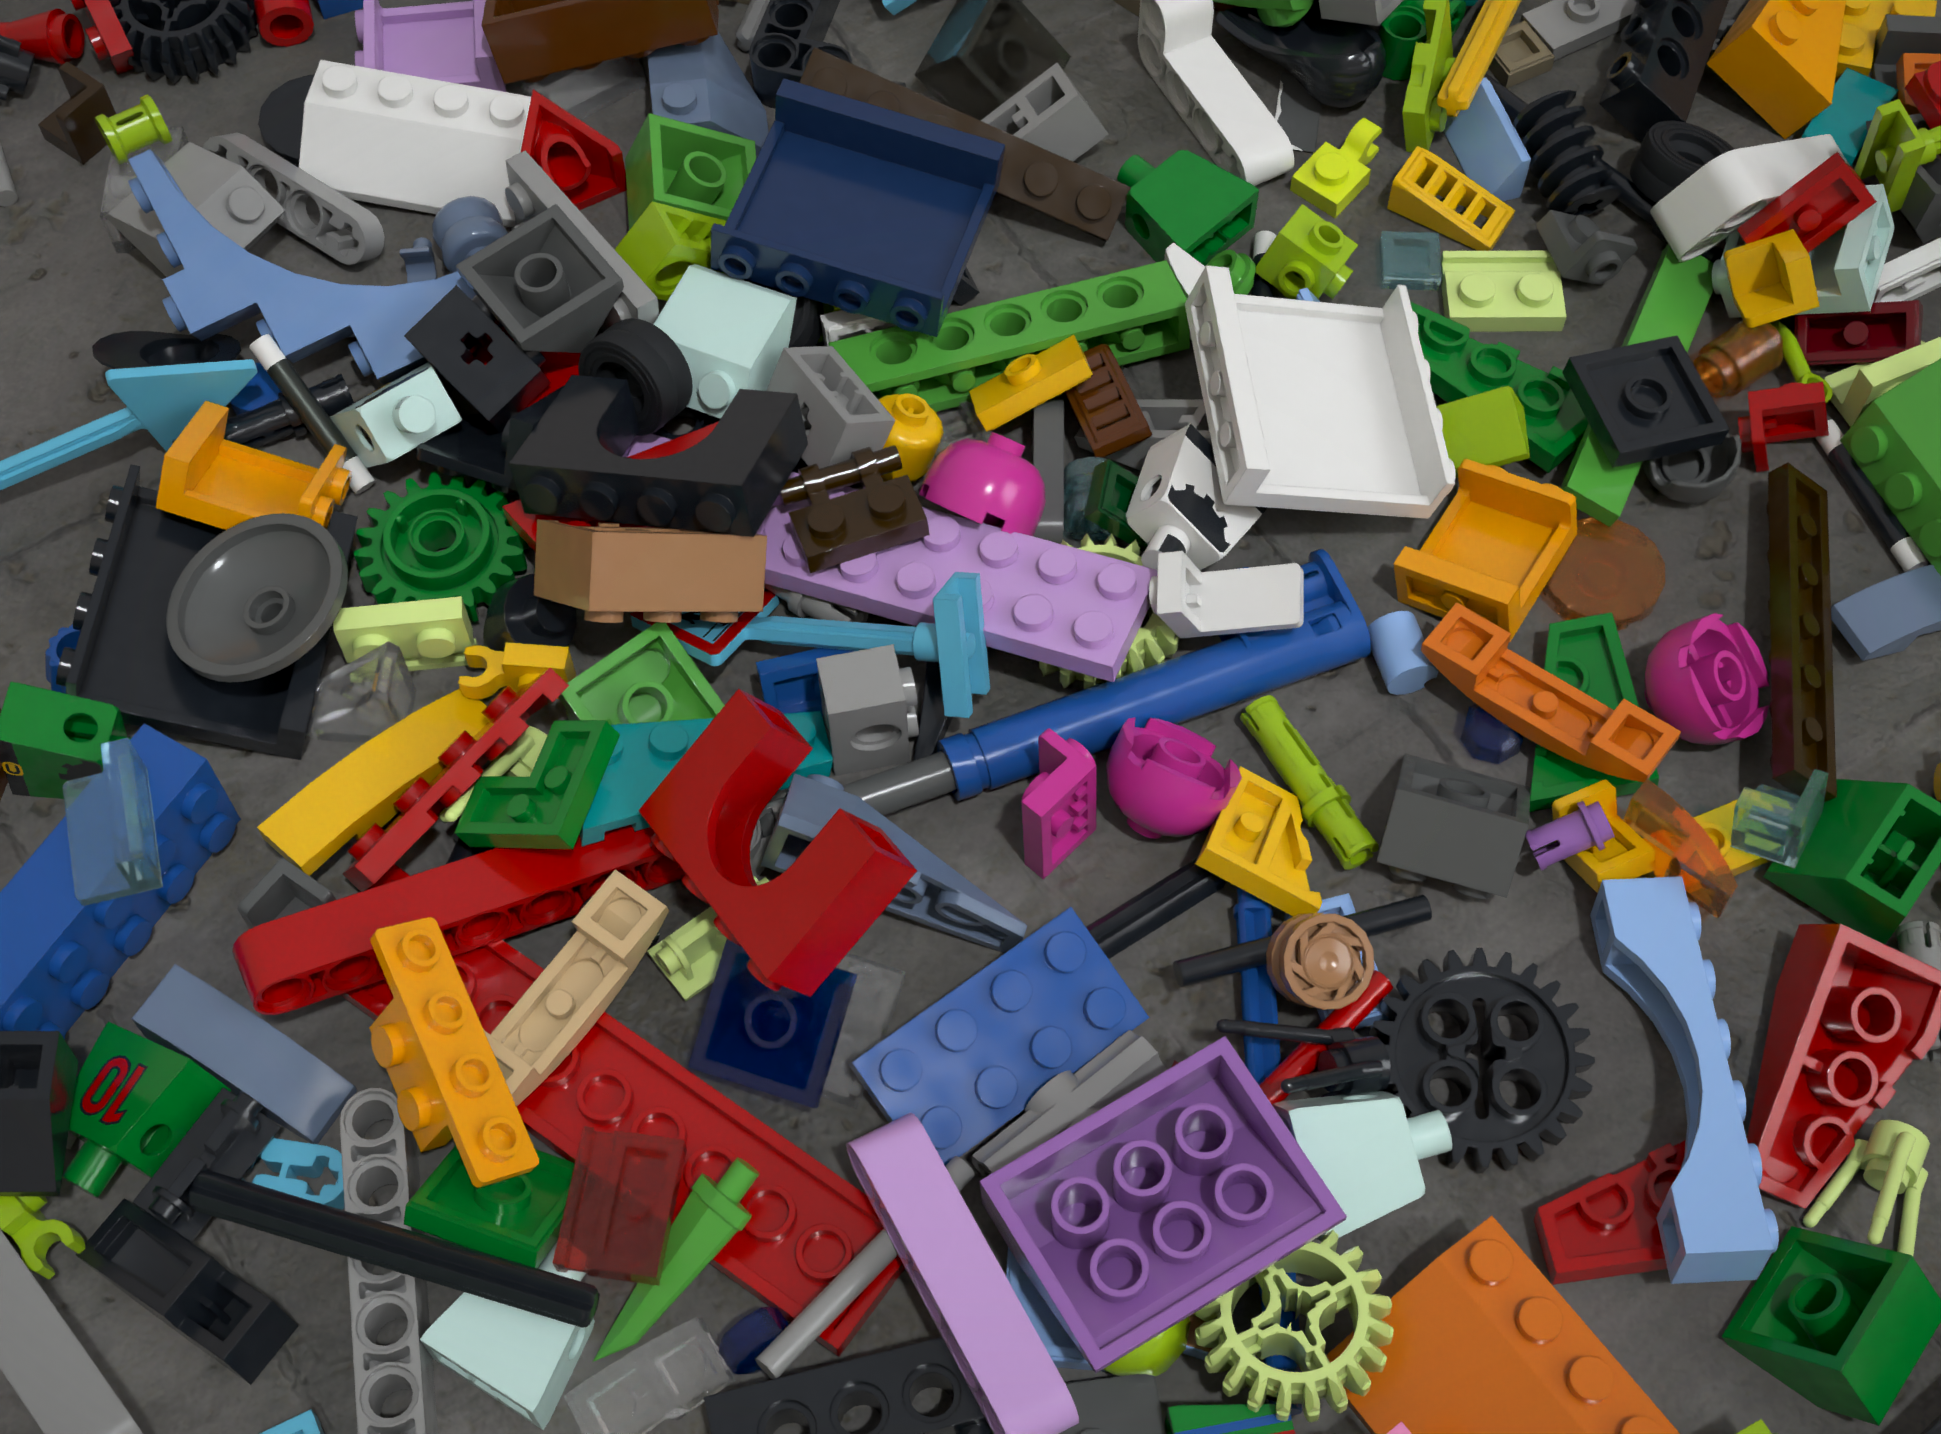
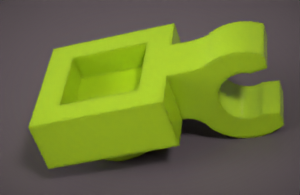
M0 1196V1229L10 1235L21 1250L22 1260L30 1270L48 1280L55 1275L53 1268L46 1261V1253L49 1247L57 1241H62L77 1254L85 1250V1242L80 1233L60 1220H47L39 1210L48 1203L45 1196Z

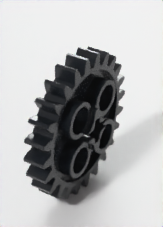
M1476 948L1468 966H1463L1454 950L1448 951L1443 959V972H1440L1428 959L1422 961L1418 968L1421 984L1413 978L1403 975L1396 984V988L1403 1000L1385 996L1379 1007L1391 1021H1374L1370 1028V1035L1378 1037L1383 1043H1386L1384 1046L1390 1059V1082L1383 1091L1391 1090L1393 1095L1400 1097L1406 1118L1435 1110H1440L1445 1117L1452 1138V1150L1447 1152L1448 1168L1451 1169L1457 1166L1465 1153L1472 1154L1473 1164L1477 1173H1483L1489 1167L1492 1154L1497 1155L1500 1164L1506 1171L1512 1170L1518 1164L1517 1148H1520L1533 1162L1538 1160L1544 1154L1540 1136L1557 1146L1567 1136L1558 1120L1574 1124L1581 1118L1582 1110L1569 1098H1585L1592 1091L1593 1086L1575 1076L1576 1073L1589 1070L1595 1063V1057L1575 1052V1047L1582 1044L1591 1035L1589 1029L1569 1028L1567 1021L1579 1008L1577 1003L1557 1007L1552 999L1558 992L1561 984L1556 980L1541 989L1533 984L1538 965L1534 963L1529 965L1521 975L1513 973L1511 953L1508 952L1504 953L1495 967L1487 965L1483 948ZM1474 1001H1480L1484 1005V1022L1480 1042L1481 1056L1484 1060L1493 1061L1481 1080L1483 1102L1487 1112L1486 1119H1479L1475 1113L1479 1064L1475 1059L1466 1058L1478 1040L1477 1019L1472 1006ZM1438 1011L1449 1013L1459 1023L1460 1036L1456 1038L1441 1037L1431 1028L1428 1015ZM1511 1014L1520 1018L1527 1026L1528 1039L1516 1041L1506 1037L1499 1029L1498 1016ZM1435 1078H1445L1454 1082L1461 1091V1105L1449 1107L1436 1101L1431 1094L1430 1081ZM1511 1080L1523 1085L1530 1095V1108L1520 1110L1508 1105L1501 1097L1500 1082Z

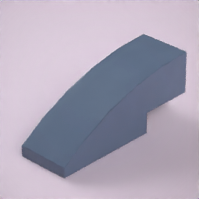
M174 964L131 1018L146 1039L190 1058L230 1088V1092L237 1096L240 1091L246 1093L263 1107L260 1113L311 1144H318L340 1115L346 1102L357 1092L356 1087L285 1034L176 964Z

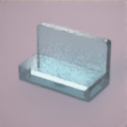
M129 738L100 744L104 773L69 780L63 785L74 893L79 903L84 906L163 887L148 769Z

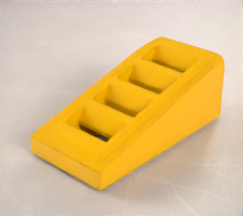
M1419 146L1415 148L1394 178L1387 209L1477 251H1491L1515 214V210L1437 155ZM1439 195L1444 197L1445 199L1442 202L1439 199H1437L1436 196ZM1458 205L1467 208L1463 215L1455 211ZM1480 214L1488 218L1482 229L1473 224Z

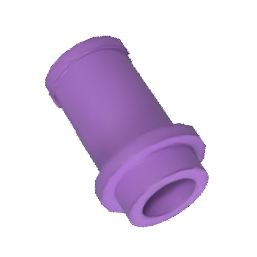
M1584 801L1578 802L1579 810L1531 831L1530 829L1527 830L1525 837L1541 871L1547 869V866L1593 846H1596L1601 851L1605 849L1603 842L1615 837L1598 801L1587 806ZM1551 842H1554V843H1552V844H1550V845H1548V846H1545V847H1543V848H1541V849H1538V848H1540V847H1542V846H1544V845H1547V844H1549V843H1551Z

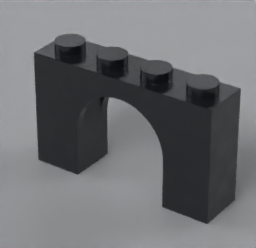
M571 375L512 458L509 465L524 513L754 537L808 446L797 393L739 389L714 430L696 445L682 452L660 458H625L622 456L640 431L627 379Z

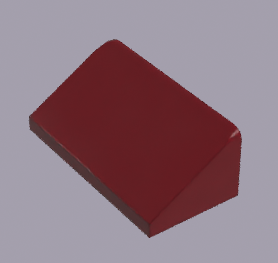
M1920 300L1876 302L1872 304L1871 311L1795 315V338L1809 366L1875 363L1921 345L1923 305Z

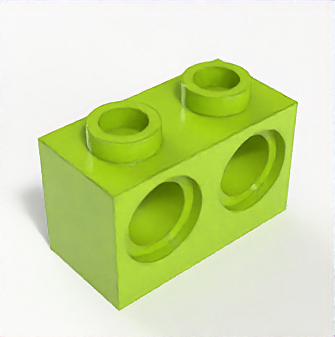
M652 201L614 250L657 296V299L668 301L690 265L697 264L711 269V228L714 223L725 226L726 221Z

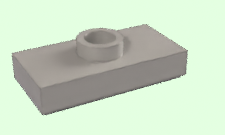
M1552 0L1523 13L1520 22L1526 21L1555 56V61L1623 30L1631 19L1636 2L1634 0Z

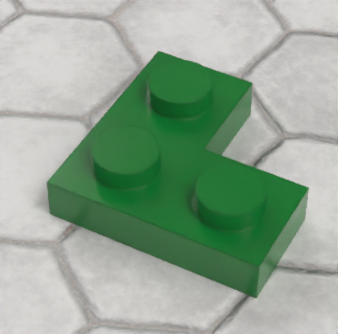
M606 720L553 721L530 777L480 776L454 833L469 847L573 849L620 734Z

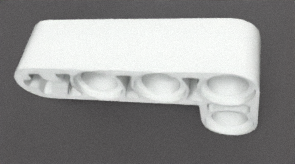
M1140 0L1138 49L1141 60L1150 76L1214 163L1254 186L1291 171L1294 167V153L1288 136L1211 35L1214 14L1213 1Z
M1831 134L1734 149L1719 155L1702 166L1654 205L1650 213L1678 261L1685 262L1717 245L1836 152L1840 154L1848 166L1850 165Z

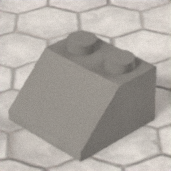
M188 142L164 163L187 200L215 229L246 251H249L272 230L285 212V209L244 167L194 143ZM133 192L106 215V218L166 277L184 269L182 264L173 268L156 237L157 234L165 231L154 210L146 214Z

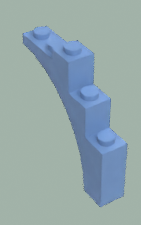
M151 149L128 159L137 176L128 181L135 198L146 214L153 210L155 211L165 230L156 235L165 256L173 268L181 264L184 267L183 270L162 279L171 295L162 299L164 307L179 332L188 328L190 334L201 341L261 312L264 318L255 322L261 336L269 334L285 357L292 363L355 334L357 341L348 344V347L362 374L366 377L375 373L377 379L383 385H386L421 364L428 362L404 335L456 285L470 299L476 295L458 271L437 279L393 286L338 284L293 273L249 253L215 229L187 200L164 162Z

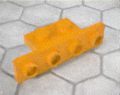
M427 917L377 929L371 936L370 942L394 999L369 1027L372 1034L371 1046L375 1059L388 1072L398 1096L397 1108L399 1117L403 1125L409 1131H412L420 1152L444 1146L453 1138L469 1178L477 1188L531 1172L539 1164L538 1155L437 921L432 917Z

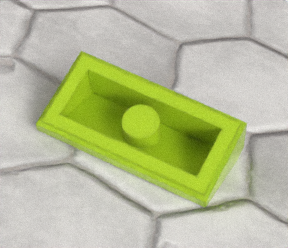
M1510 386L1500 387L1436 406L1442 414V433L1448 457L1455 466V479L1458 478L1457 469L1464 459L1499 467L1530 458L1524 407Z

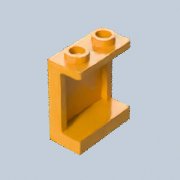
M206 400L164 455L156 508L224 530L252 518L281 513L296 514L310 518L327 529L334 510V504L340 506L343 504L352 477V471L343 469L347 447L334 444L318 469L224 439L229 408Z
M1464 459L1457 469L1458 492L1420 551L1405 546L1393 563L1398 602L1442 618L1445 617L1457 602L1510 632L1509 642H1511L1577 535L1576 497L1556 485L1549 483L1541 484L1508 473L1503 468L1495 465H1484Z

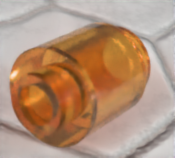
M1742 320L1705 344L1700 349L1699 355L1694 359L1693 364L1712 397L1735 396L1780 366L1783 360L1782 338L1777 329L1769 323L1748 328Z

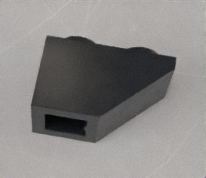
M0 1031V1196H60L78 1060L60 1031Z

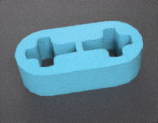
M273 1138L259 1155L269 1170L279 1173V1177L259 1174L254 1177L252 1183L340 1210L345 1208L342 1154L337 1149L325 1145ZM324 1167H328L337 1182L335 1185H324L320 1190V1194L315 1195L308 1183L298 1180L297 1176L318 1178L323 1173Z

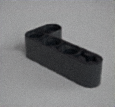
M770 0L749 51L753 90L762 105L775 109L776 93L783 78L800 82L814 47L852 63L849 52L843 47L823 42L840 0Z

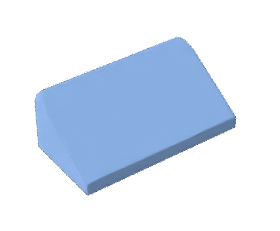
M1485 77L1469 109L1461 110L1457 117L1447 116L1443 132L1465 175L1501 201H1507L1520 197L1531 158L1492 84Z

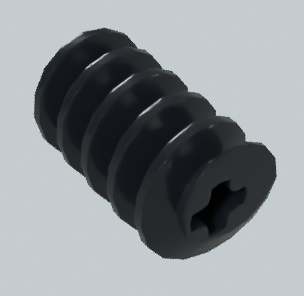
M1557 91L1531 102L1518 114L1513 126L1531 158L1529 168L1534 177L1539 178L1538 189L1543 197L1548 198L1546 205L1548 212L1554 210L1576 216H1588L1614 202L1622 192L1618 185H1609L1602 188L1600 186L1612 176L1613 171L1609 165H1600L1592 168V165L1603 157L1604 151L1600 145L1583 147L1594 138L1596 132L1592 126L1584 125L1575 128L1587 116L1586 109L1583 106L1566 108L1576 98L1577 91Z

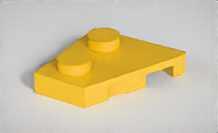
M1240 766L1239 771L1242 779L1225 809L1221 810L1211 826L1195 864L1293 917L1298 914L1317 913L1321 907L1322 899L1320 892L1310 891L1306 869L1312 862V856L1308 840L1301 831L1303 818L1298 797Z

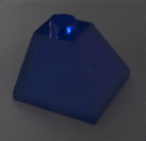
M727 938L688 1067L811 1108H818L858 974L836 966L811 997L784 986L779 991H775L762 984L752 975L746 965L751 958L741 946Z

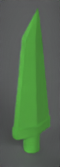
M737 1157L718 1183L706 1174L702 1173L692 1186L691 1194L611 1327L593 1362L637 1344L739 1230H743L752 1215L744 1208L740 1200L760 1174L752 1165Z

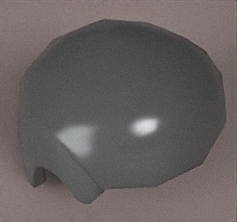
M1728 433L1722 444L1646 460L1644 461L1645 474L1652 486L1669 500L1698 504L1716 498L1734 480L1741 461L1740 436L1738 434L1732 436Z

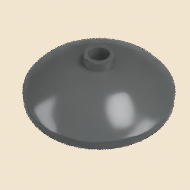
M281 513L259 516L241 522L219 534L191 559L172 590L166 613V627L173 650L194 672L208 679L221 682L250 681L273 674L293 664L322 639L342 606L347 589L348 569L340 545L321 524L296 514Z

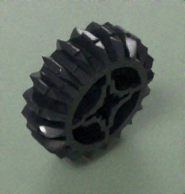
M109 0L134 53V56L129 57L128 64L133 67L135 72L145 71L148 73L153 81L166 75L175 84L182 76L189 75L197 82L199 74L207 71L218 76L219 66L223 63L236 65L237 52L250 51V38L258 35L254 0Z

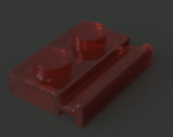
M583 1126L553 1259L557 1272L567 1273L568 1270L586 1272L588 1276L659 1286L687 1151L683 1139L616 1130L614 1134L595 1131L594 1127Z

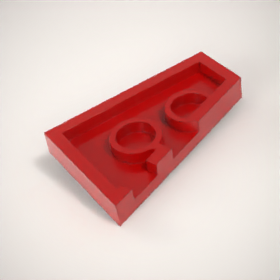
M1686 1140L1674 1146L1668 1143L1648 1153L1646 1160L1615 1175L1607 1173L1537 1208L1533 1221L1552 1285L1667 1269L1656 1217L1671 1185L1679 1174L1684 1160Z

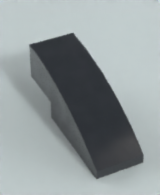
M125 1198L85 1243V1250L80 1254H76L78 1258L250 1385L298 1327L271 1299L227 1271L212 1256Z

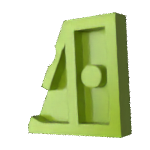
M1424 0L1423 11L1426 20L1427 41L1426 43L1416 42L1410 80L1402 111L1406 152H1413L1417 146L1429 151L1435 131L1443 132L1446 125V108L1438 106L1436 99L1457 58L1453 57L1449 0Z

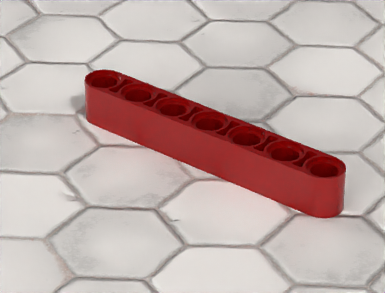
M627 825L606 831L603 841L585 846L581 845L579 833L573 849L495 848L260 924L247 930L237 938L233 944L232 953L255 1010L263 1015H278L386 979L370 942L371 936L379 928L432 917L439 925L451 956H455L577 915L581 905L596 893L615 869L645 891L674 882L682 878L686 873L678 863L666 857L655 847L651 841V837L655 832L651 827L634 831L632 825Z

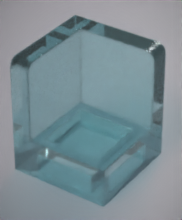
M1814 769L1801 796L1767 785H1759L1756 790L1744 787L1735 804L1731 847L1795 869L1822 814L1829 773Z

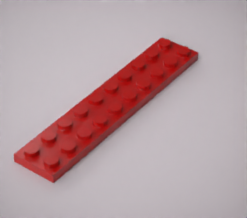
M394 864L368 889L410 875ZM503 940L452 956L482 1028L489 1034L494 1031L545 970ZM386 979L340 994L374 1020L378 1018L394 999ZM606 1012L601 1015L589 1032L560 1065L528 1097L516 1106L529 1133L568 1161L576 1163L589 1172L595 1181L667 1233L691 1194L692 1186L702 1173L718 1183L737 1157L752 1165L760 1174L740 1200V1203L752 1217L743 1230H739L710 1264L790 1322L884 1229L866 1194ZM899 1255L817 1337V1342L840 1357L904 1271L905 1266Z

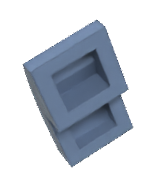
M1931 564L1891 577L1834 604L1831 607V620L1862 661L1904 651L1919 635L1941 630V576Z

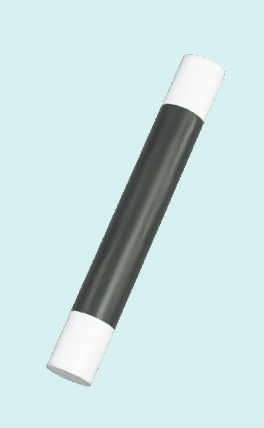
M266 334L256 339L249 346L250 350L325 453L328 455L334 444L347 447L343 469L352 471L350 487L357 495L370 488L376 480L272 337Z

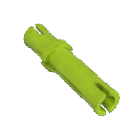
M1267 695L1249 704L1245 708L1246 713L1241 714L1240 720L1259 743L1285 784L1298 797L1299 804L1302 807V818L1309 827H1316L1320 834L1323 835L1345 870L1356 868L1372 858V852L1378 851L1379 844L1367 828L1363 826L1350 806V794L1344 786H1336L1327 775L1302 736L1286 717L1276 698L1272 695Z

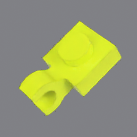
M1362 118L1351 129L1340 149L1325 142L1293 174L1290 191L1333 218H1336L1369 184L1371 169L1366 165L1372 161L1379 151V147L1372 142L1382 133V128L1368 119Z

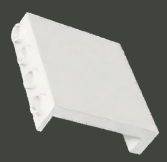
M1205 266L1185 302V309L1223 504L1429 519L1455 485V466L1448 457L1442 433L1443 418L1440 410L1436 408L1430 384V365L1423 356L1418 336V317L1412 311L1406 285H1397L1383 308L1234 294L1229 268Z

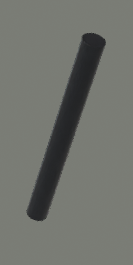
M1419 895L1343 917L1353 920L1366 932L1367 937L1429 921L1432 918V910L1427 897ZM1272 935L1174 961L1173 970L1178 985L1185 987L1266 965V951Z

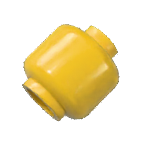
M905 393L883 396L878 400L895 419L883 449L893 445L896 446L901 458L902 469L881 475L883 482L908 475L911 482L925 476L943 437L942 421L934 409L917 395Z

